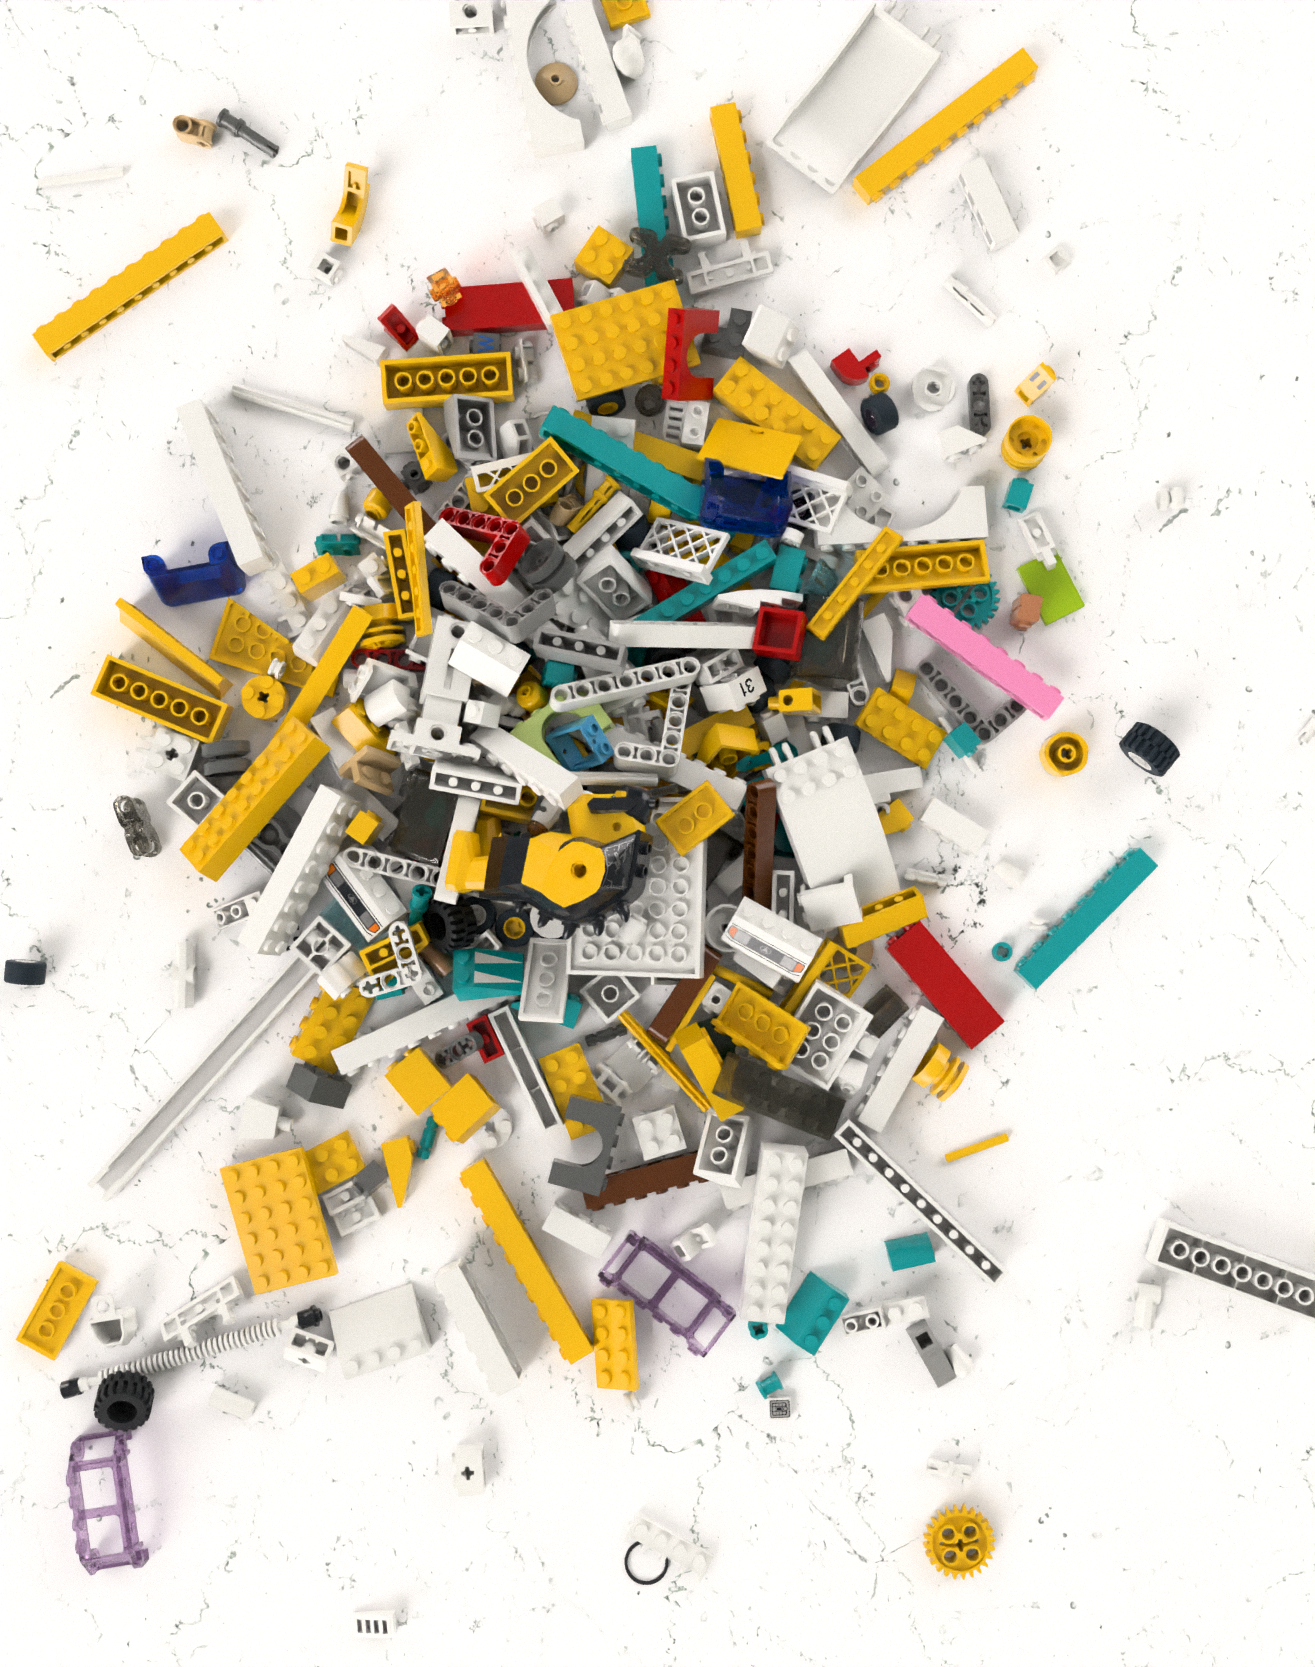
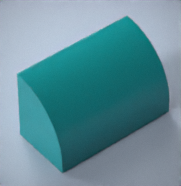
M927 1232L884 1241L890 1268L893 1272L936 1262Z

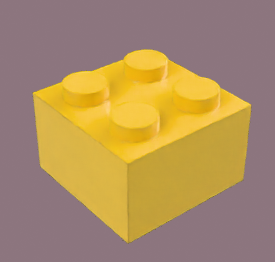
M598 225L575 258V270L590 280H597L608 289H613L634 260V248Z

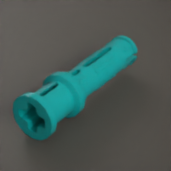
M418 884L412 889L413 898L409 901L411 911L407 923L408 926L421 921L423 913L428 910L429 904L427 901L431 898L432 890L427 885Z

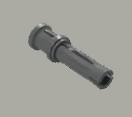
M222 109L217 116L216 125L230 131L231 135L235 138H243L272 159L276 157L274 152L278 154L280 149L278 145H275L246 126V122L242 118L238 119L231 115L228 109Z

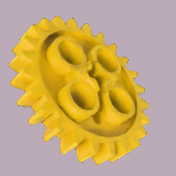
M953 1504V1510L951 1511L945 1506V1513L943 1514L937 1510L939 1517L936 1519L931 1516L930 1519L933 1524H926L925 1526L929 1532L923 1533L924 1538L927 1540L923 1542V1546L927 1549L925 1554L927 1557H930V1564H936L937 1572L943 1569L945 1577L951 1572L953 1579H956L957 1575L960 1574L962 1579L965 1580L966 1573H969L973 1578V1571L975 1569L977 1572L982 1573L980 1566L988 1567L986 1558L993 1559L989 1551L995 1550L992 1542L996 1541L994 1535H991L994 1531L991 1526H988V1519H982L983 1515L980 1511L975 1514L974 1507L967 1511L965 1504H962L960 1510H958L956 1504ZM967 1526H973V1527H974L971 1532H969V1533H965V1532H964V1530H965V1528H966ZM946 1528H951V1529H952V1531H951L950 1534H948V1535H943V1534H942V1532H943L944 1529H946ZM971 1548H975V1549H976V1551H975L974 1554H972V1555H967V1554H966L969 1549H971ZM947 1551H954L951 1557L944 1556Z

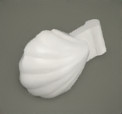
M626 24L623 27L622 40L617 41L613 46V63L619 73L634 79L641 76L645 65L642 49L639 45L642 35L629 24Z

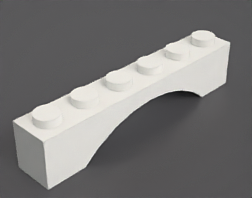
M525 419L509 420L495 431L504 459L532 452V436ZM550 506L534 510L530 515L560 545H563L572 538L566 526L559 527L550 521L549 515L552 511Z

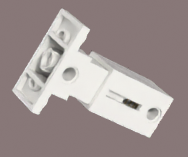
M438 615L433 629L419 703L423 704L421 718L417 717L412 734H409L408 730L397 728L396 731L391 730L386 749L430 759L438 757L476 765L480 758L481 749H477L475 745L470 743L459 745L462 727L457 726L459 715L463 712L468 701L472 677L448 664L461 637L470 624L469 621L456 620L451 615Z

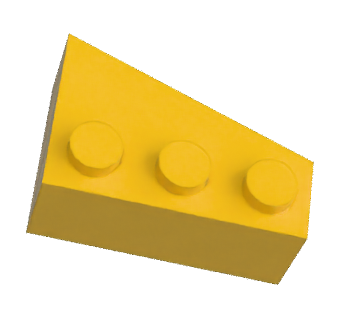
M358 697L355 703L350 701L346 703L331 721L357 751L368 745L395 755L397 752L386 749L390 732L385 724L378 728L371 722L366 714L364 699Z
M422 920L409 926L417 954L431 941ZM405 929L394 933V935L398 934L400 937V942H396L397 946L403 942H409L408 938L404 941L402 938V933L405 932ZM389 936L359 951L369 975L399 967ZM402 947L399 951L400 956L404 959L412 956V951L409 947ZM387 975L385 977V983L387 984L394 977V975ZM378 977L377 979H378L379 981H378V983H375L374 985H375V987L380 985V990H381V989H382V986H381V983H380V977Z

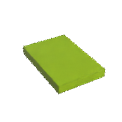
M1058 552L1057 555H1054L1057 561L1056 568L1047 571L1043 561L1038 562L1037 559L1016 569L1028 594L1043 598L1042 607L1039 610L1041 611L1040 617L1045 626L1085 606Z

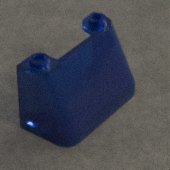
M705 457L702 468L698 522L700 525L706 528L777 538L783 535L793 508L791 471H786L783 480L767 477L766 481L735 477L724 475V464L720 460Z
M228 541L215 543L209 548V562L168 570L165 561L158 555L141 557L145 574L161 602L169 607L242 594L246 589L245 573L238 567Z

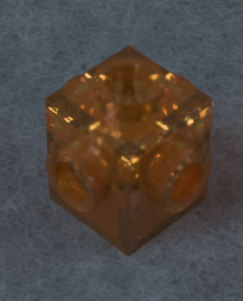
M445 267L426 277L432 288L429 290L434 302L439 301L443 308L455 304L462 297L458 290L462 288L456 276L452 277Z

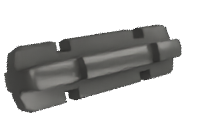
M622 1023L616 1025L615 1028L610 1027L598 1031L596 1034L586 1035L587 1046L591 1047L597 1045L598 1042L603 1043L615 1039L616 1036L627 1035V1028Z

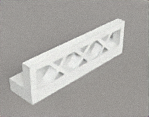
M529 245L516 251L514 246L508 248L510 259L549 333L554 332L550 315L563 312Z
M532 452L472 466L471 472L477 493L488 491L495 485L496 479L501 480L498 477L501 470L508 468L512 470V467H516ZM489 474L494 477L489 486L480 488L478 475Z

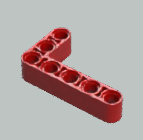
M455 507L445 508L439 515V520L443 518L463 538L492 544L481 561L479 570L493 586L502 585L507 580L530 542V536L516 520Z
M360 648L351 654V662L357 668L360 666L357 663L360 655H366L367 658L379 661L381 656L388 655L389 661L387 664L394 667L410 670V672H425L426 669L422 662L418 664L410 660L407 666H402L400 664L401 658L403 656H410L405 653L406 649L373 650Z

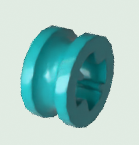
M999 942L992 948L993 958L1000 962L1009 960L1013 953L1012 947L1006 942ZM999 946L1007 949L1006 957L1003 958L1002 955H997L996 951H999Z

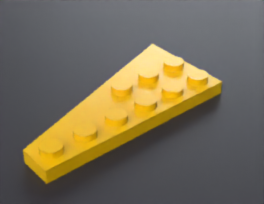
M228 597L209 659L255 674L268 676L269 667L272 661L277 658L279 662L284 661L287 663L285 672L278 681L300 688L304 687L315 669L314 666L294 655L292 642ZM339 676L335 678L326 696L334 698L340 680Z

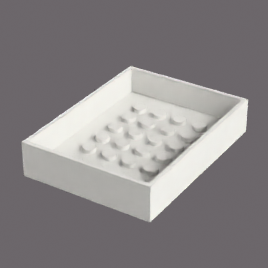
M659 797L658 810H653L650 823L645 825L646 833L654 836L648 875L643 894L629 906L630 916L633 912L648 921L646 924L647 929L637 946L632 944L629 947L619 941L620 936L617 933L624 922L618 914L607 918L605 929L599 937L595 935L593 926H580L567 939L566 974L704 978L707 839L684 857H681L654 822L683 798Z

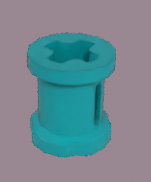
M748 1321L751 1337L759 1340L767 1336V1323ZM760 1323L762 1325V1329L758 1328L755 1331L754 1325L758 1326Z
M775 1371L771 1372V1375L764 1380H757L755 1382L765 1400L768 1398V1395L776 1390L784 1389Z

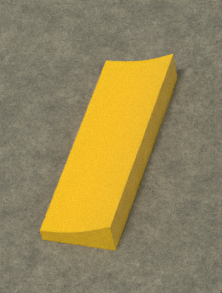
M984 540L898 547L861 595L989 583L991 579ZM857 550L853 557L854 565L866 550Z
M121 597L117 600L115 605L119 608L120 622L221 701L233 686L231 681L136 606Z

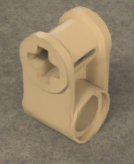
M177 115L173 119V129L182 142L194 144L205 149L212 148L213 143L211 141L213 133L217 131L216 124L208 120L186 115ZM188 126L186 131H180L182 127Z
M570 493L557 500L549 515V519L556 526L565 527L585 505L577 499L575 493Z

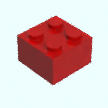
M760 606L752 646L756 655L800 661L808 621L804 611Z

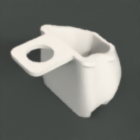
M111 1294L94 1296L91 1299L93 1317L86 1323L87 1328L93 1333L94 1341L107 1348H113L116 1345H128L137 1330L136 1309L134 1307L115 1309L114 1297ZM101 1300L107 1301L110 1306L109 1310L99 1312L97 1309L98 1302Z

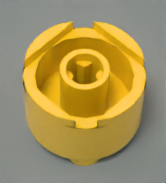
M263 675L254 677L246 683L241 690V700L244 709L251 716L263 721H276L286 714L290 702V694L283 683L273 677ZM265 695L269 696L267 703L263 702Z
M1060 732L1044 741L1039 751V757L1043 768L1048 773L1056 777H1065L1075 774L1085 767L1089 750L1086 741L1080 735L1072 732ZM1065 750L1067 754L1065 755V758H1062V751Z

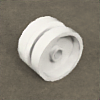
M721 904L708 909L705 913V944L719 953L737 950L720 940L724 933L722 926L727 928L738 906L733 904Z

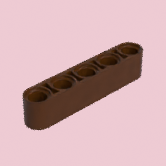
M705 944L704 978H681L648 1027L647 1033L662 1043H666L723 956L722 954Z

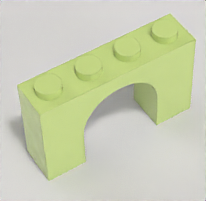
M583 691L577 692L581 697L587 696ZM562 696L555 697L557 701H565V698ZM549 703L543 709H536L531 714L532 717L525 722L520 721L517 723L510 734L562 766L548 747L545 738L546 729L555 717L561 714H574L583 718L593 714L604 734L613 729L615 725L600 704L565 712H556L551 709Z

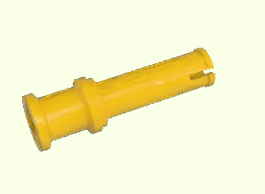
M606 475L605 481L598 489L593 490L591 499L566 527L576 534L603 504L606 505L609 502V498L615 491L620 490L622 487L609 475Z

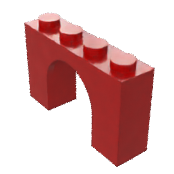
M668 308L662 399L674 401L712 400L714 378L692 375L687 364V352L691 341L698 334L718 333L720 310Z

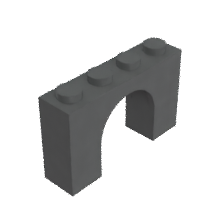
M575 1094L570 1095L564 1118L594 1127L601 1136L602 1150L596 1159L585 1164H577L554 1158L547 1183L599 1196L601 1190L605 1191L608 1178L604 1177L606 1169L611 1170L614 1159L613 1156H610L612 1147H617L619 1135L616 1134L617 1126L622 1127L625 1114L621 1113V1106Z

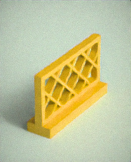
M826 936L798 983H794L779 1007L793 1016L815 978L821 981L820 974L822 971L829 969L832 971L833 980L825 981L824 983L827 985L834 984L835 990L838 991L837 983L849 981V990L841 994L850 999L872 966ZM839 950L844 954L845 962L833 964L832 957ZM859 963L864 967L860 974L851 976L849 965ZM846 966L848 977L836 979L834 968Z

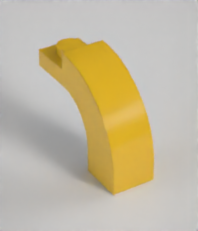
M351 162L346 163L342 201L336 216L331 221L330 241L350 247L355 242L360 232L368 203L370 184H368L369 167Z

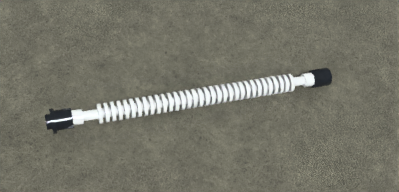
M311 1305L309 1309L299 1311L296 1315L290 1316L289 1319L279 1322L278 1318L267 1322L258 1323L257 1325L231 1331L224 1335L221 1334L213 1338L197 1341L199 1345L192 1349L184 1345L100 1370L98 1376L90 1378L87 1376L80 1379L76 1377L62 1381L60 1383V1392L64 1399L81 1395L93 1386L101 1384L104 1378H107L111 1373L116 1374V1371L126 1372V1370H131L132 1373L139 1372L140 1376L166 1370L167 1368L193 1362L194 1360L220 1354L221 1352L237 1349L238 1347H243V1345L247 1346L254 1342L257 1343L265 1339L281 1336L282 1330L301 1327L304 1329L311 1326L319 1327L320 1321H323L322 1311L315 1305Z

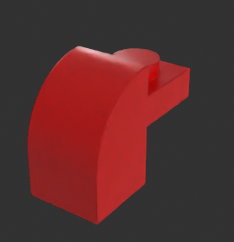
M848 348L831 360L830 368L844 384L858 386L867 382L869 378L868 373L873 372L879 367L878 363L882 356L876 349L864 359L858 361L850 348Z

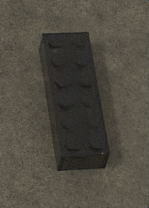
M728 1052L712 1090V1094L827 1141L831 1140L846 1100L731 1052Z

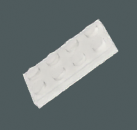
M592 415L591 426L593 428L605 431L609 437L616 441H622L628 448L634 449L636 420ZM590 464L587 467L584 504L591 499L593 490L598 489L605 481V476L608 475ZM611 477L622 488L620 490H616L615 493L609 498V501L619 491H621L623 494L629 497L630 487Z
M571 578L562 589L553 594L557 611L551 617L552 619L573 629L587 625V627L599 630L605 637L609 638L610 621L613 619L588 595L575 579Z
M530 938L518 1014L519 1021L564 1023L570 974H566L567 940Z

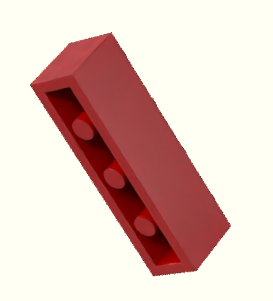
M652 570L645 572L659 603L688 586L683 578ZM699 610L682 622H706L701 610Z

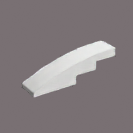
M763 589L734 591L717 595L711 603V608L753 617L760 610V606L796 610L803 601V594Z

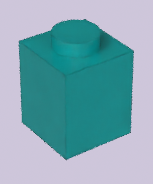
M1022 477L1013 478L1008 485L1002 508L1022 514L1027 508L1034 484L1029 483V480Z
M966 722L958 725L942 739L958 759L965 755L968 758L978 750L976 746L982 742Z

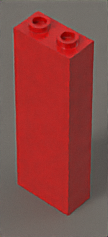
M572 278L547 280L562 310L574 309L575 301ZM523 282L443 288L444 296H440L441 309H445V317H442V324L450 329L453 337L473 336L474 333L501 334L547 330Z
M921 921L904 926L902 928L904 932L899 936L894 934L886 941L888 945L884 949L940 1016L945 1018V1022L967 1048L972 1050L1005 1021Z

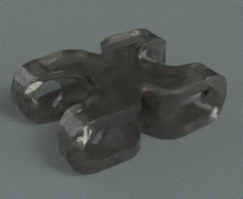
M633 227L629 233L630 241L642 247L645 253L640 258L625 259L622 264V271L629 276L641 279L648 278L652 272H655L656 278L660 283L674 280L676 286L683 284V272L671 266L668 260L673 255L688 254L692 246L690 240L685 237L668 234L661 241H658L657 233L653 230Z
M127 795L117 797L113 802V808L118 822L125 830L124 837L130 852L135 856L150 858L159 855L162 846L155 828L150 823L151 817L145 802L140 798H132ZM123 801H126V802L124 803V805H123V810H124V811H122V810H121V807H120V806H121V803H122ZM153 842L155 847L154 850L151 852Z

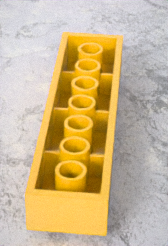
M293 716L179 850L199 873L217 882L331 748L310 727Z

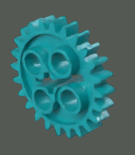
M997 581L976 584L957 613H954V617L960 622L963 620L972 627L975 626L977 630L981 629V623L987 625L989 623L988 618L993 619L995 616L993 612H997L999 609L995 604L1000 602V598L995 596L999 594L1000 590L993 589ZM971 585L965 587L931 588L934 592H930L929 595L937 601V605L941 608H948L953 612ZM975 592L983 593L984 599L977 598ZM945 597H952L955 603H947ZM963 609H970L972 616H966L963 613Z

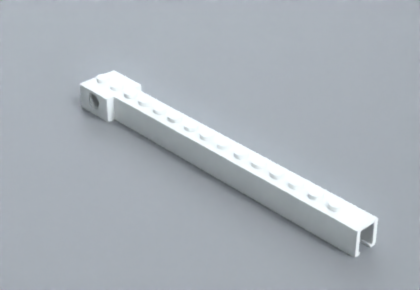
M318 915L289 947L295 953L289 962L86 1185L92 1189L96 1184H99L106 1191L101 1198L105 1202L113 1199L316 974L321 976L328 968L345 956L354 947L355 943L324 915Z

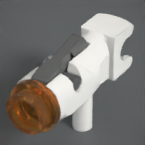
M538 795L530 821L528 822L527 831L535 837L548 833L549 829L560 819L559 815L561 812L567 811V808L564 810L558 805L554 806L545 796Z

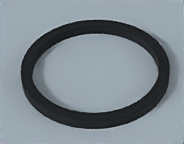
M637 1541L634 1544H632L626 1552L624 1560L625 1570L628 1576L638 1584H655L658 1581H660L667 1572L668 1557L665 1560V1567L663 1572L656 1579L650 1581H643L637 1579L632 1575L628 1568V1557L630 1552L636 1546L642 1544Z

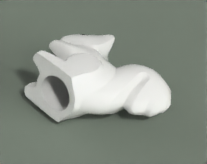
M487 686L481 689L485 696L479 695L478 699L475 700L502 707L500 716L509 713L512 717H520L527 712L517 703L516 693L506 698Z

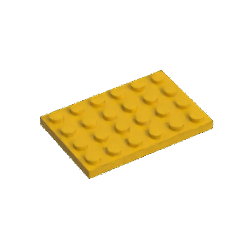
M674 280L550 315V321L577 402L663 377L668 308H683ZM694 340L691 341L687 352L689 369L701 364Z
M303 1146L220 1168L255 1295L334 1276L339 1273Z

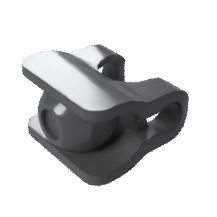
M271 818L269 820L270 823L261 830L260 837H254L253 841L261 848L270 850L281 858L293 837V833L280 819Z

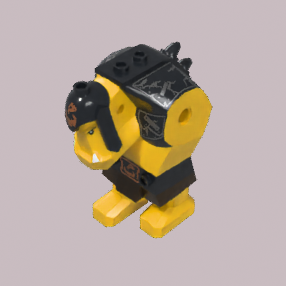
M622 785L620 791H616L615 794H593L584 790V793L567 807L571 834L548 832L534 838L533 835L520 833L519 837L504 833L502 832L501 819L481 815L477 820L475 833L456 830L453 834L445 879L446 890H453L459 893L478 890L479 898L513 902L516 913H521L524 906H527V903L539 910L537 913L540 915L537 922L538 928L546 926L549 920L553 921L556 919L561 921V925H564L563 939H569L577 928L586 925L593 926L595 935L599 937L605 929L607 918L612 915L618 914L623 922H628L630 917L629 906L644 892L654 836L646 833L645 825L650 823L653 810H658L660 799L658 796H653L649 790L634 785Z

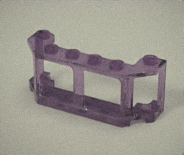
M632 1229L625 1235V1239L604 1267L598 1271L599 1281L605 1287L610 1288L612 1286L615 1288L618 1286L617 1290L626 1297L630 1295L634 1298V1303L642 1310L647 1308L653 1313L652 1317L661 1324L665 1322L669 1325V1330L677 1337L682 1335L689 1345L687 1349L695 1356L700 1355L705 1358L736 1317V1310L730 1304L721 1299L722 1296L715 1289L645 1236L640 1237ZM627 1243L633 1247L635 1246L615 1273L607 1271ZM643 1250L671 1271L670 1275L651 1299L643 1296L622 1279L624 1272L640 1251L643 1252ZM678 1278L708 1299V1302L688 1327H683L659 1308V1303ZM715 1307L726 1318V1321L704 1348L695 1338L694 1334Z
M128 1429V1432L111 1430L79 1435L72 1441L70 1446L66 1485L70 1489L69 1507L73 1510L72 1529L76 1532L77 1539L75 1551L76 1554H79L80 1563L90 1576L95 1575L101 1569L132 1565L134 1569L142 1568L149 1560L148 1548L142 1549L143 1541L139 1542L127 1458L131 1453L130 1449L127 1448V1440L132 1439L131 1429ZM115 1436L112 1456L82 1461L85 1455L84 1441ZM110 1467L113 1472L117 1503L115 1505L85 1509L80 1471ZM117 1515L120 1521L123 1552L100 1556L97 1548H90L87 1519Z

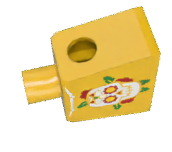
M812 687L779 690V696L768 698L769 710L779 709V712L785 715L822 714L821 692Z

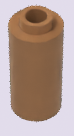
M429 942L418 953L441 979H444L453 971V958L448 953L439 952L438 949L433 947L432 943L430 944Z

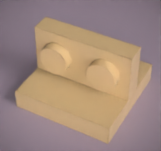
M365 745L338 770L340 776L353 780L354 784L389 796L394 792L390 774L402 764L400 757Z

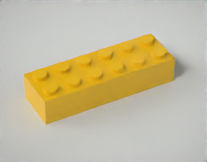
M510 352L380 360L382 400L387 411L420 407H443V402L452 394L493 398L494 403L515 402L513 364Z
M741 356L713 389V398L746 424L802 436L803 440L792 459L801 468L816 472L841 440V435Z
M108 654L90 693L95 697L205 743L220 741L234 707Z

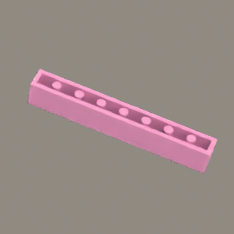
M922 594L904 617L907 622L1043 721L1050 719L1064 699L1060 695L1061 691L1058 688L1045 684L1043 682L1044 679L1035 672L1030 673L1025 669L1026 666L1017 659L1012 660L1007 656L1006 650L999 646L997 648L989 643L990 639L981 633L978 635L972 630L973 627L963 620L960 622L954 617L955 614L948 608L943 609L937 605V601L932 596Z

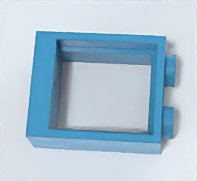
M593 714L557 726L545 736L560 764L568 771H580L603 764L614 754L612 746ZM580 729L594 754L582 757L568 732Z

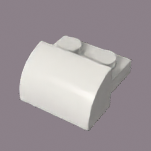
M394 679L364 697L366 714L378 728L384 724L393 728L402 721H407V724L421 716L423 704L409 696L410 689Z

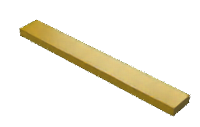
M353 605L271 741L293 716L304 724H308L371 622L373 615Z

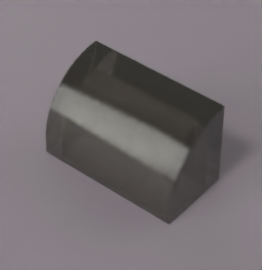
M887 984L862 1007L874 1015L867 1027L878 1038L910 1009L902 998Z

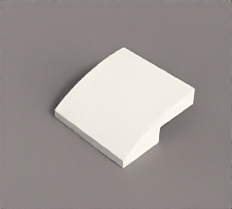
M352 1181L322 1196L330 1217H333L343 1238L382 1218V1214L373 1196L370 1195L366 1199L363 1195H358L353 1189Z

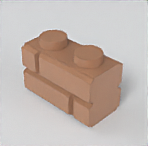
M1021 594L1012 602L1009 625L1014 626V630L1027 631L1028 628H1032L1040 619L1041 611L1039 609L1042 607L1043 598L1032 594Z

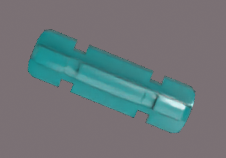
M433 1116L427 1118L425 1124L427 1128L423 1130L419 1144L421 1148L418 1147L416 1154L420 1159L429 1158L431 1152L429 1148H432L437 1133L435 1128H438L439 1125L434 1121Z

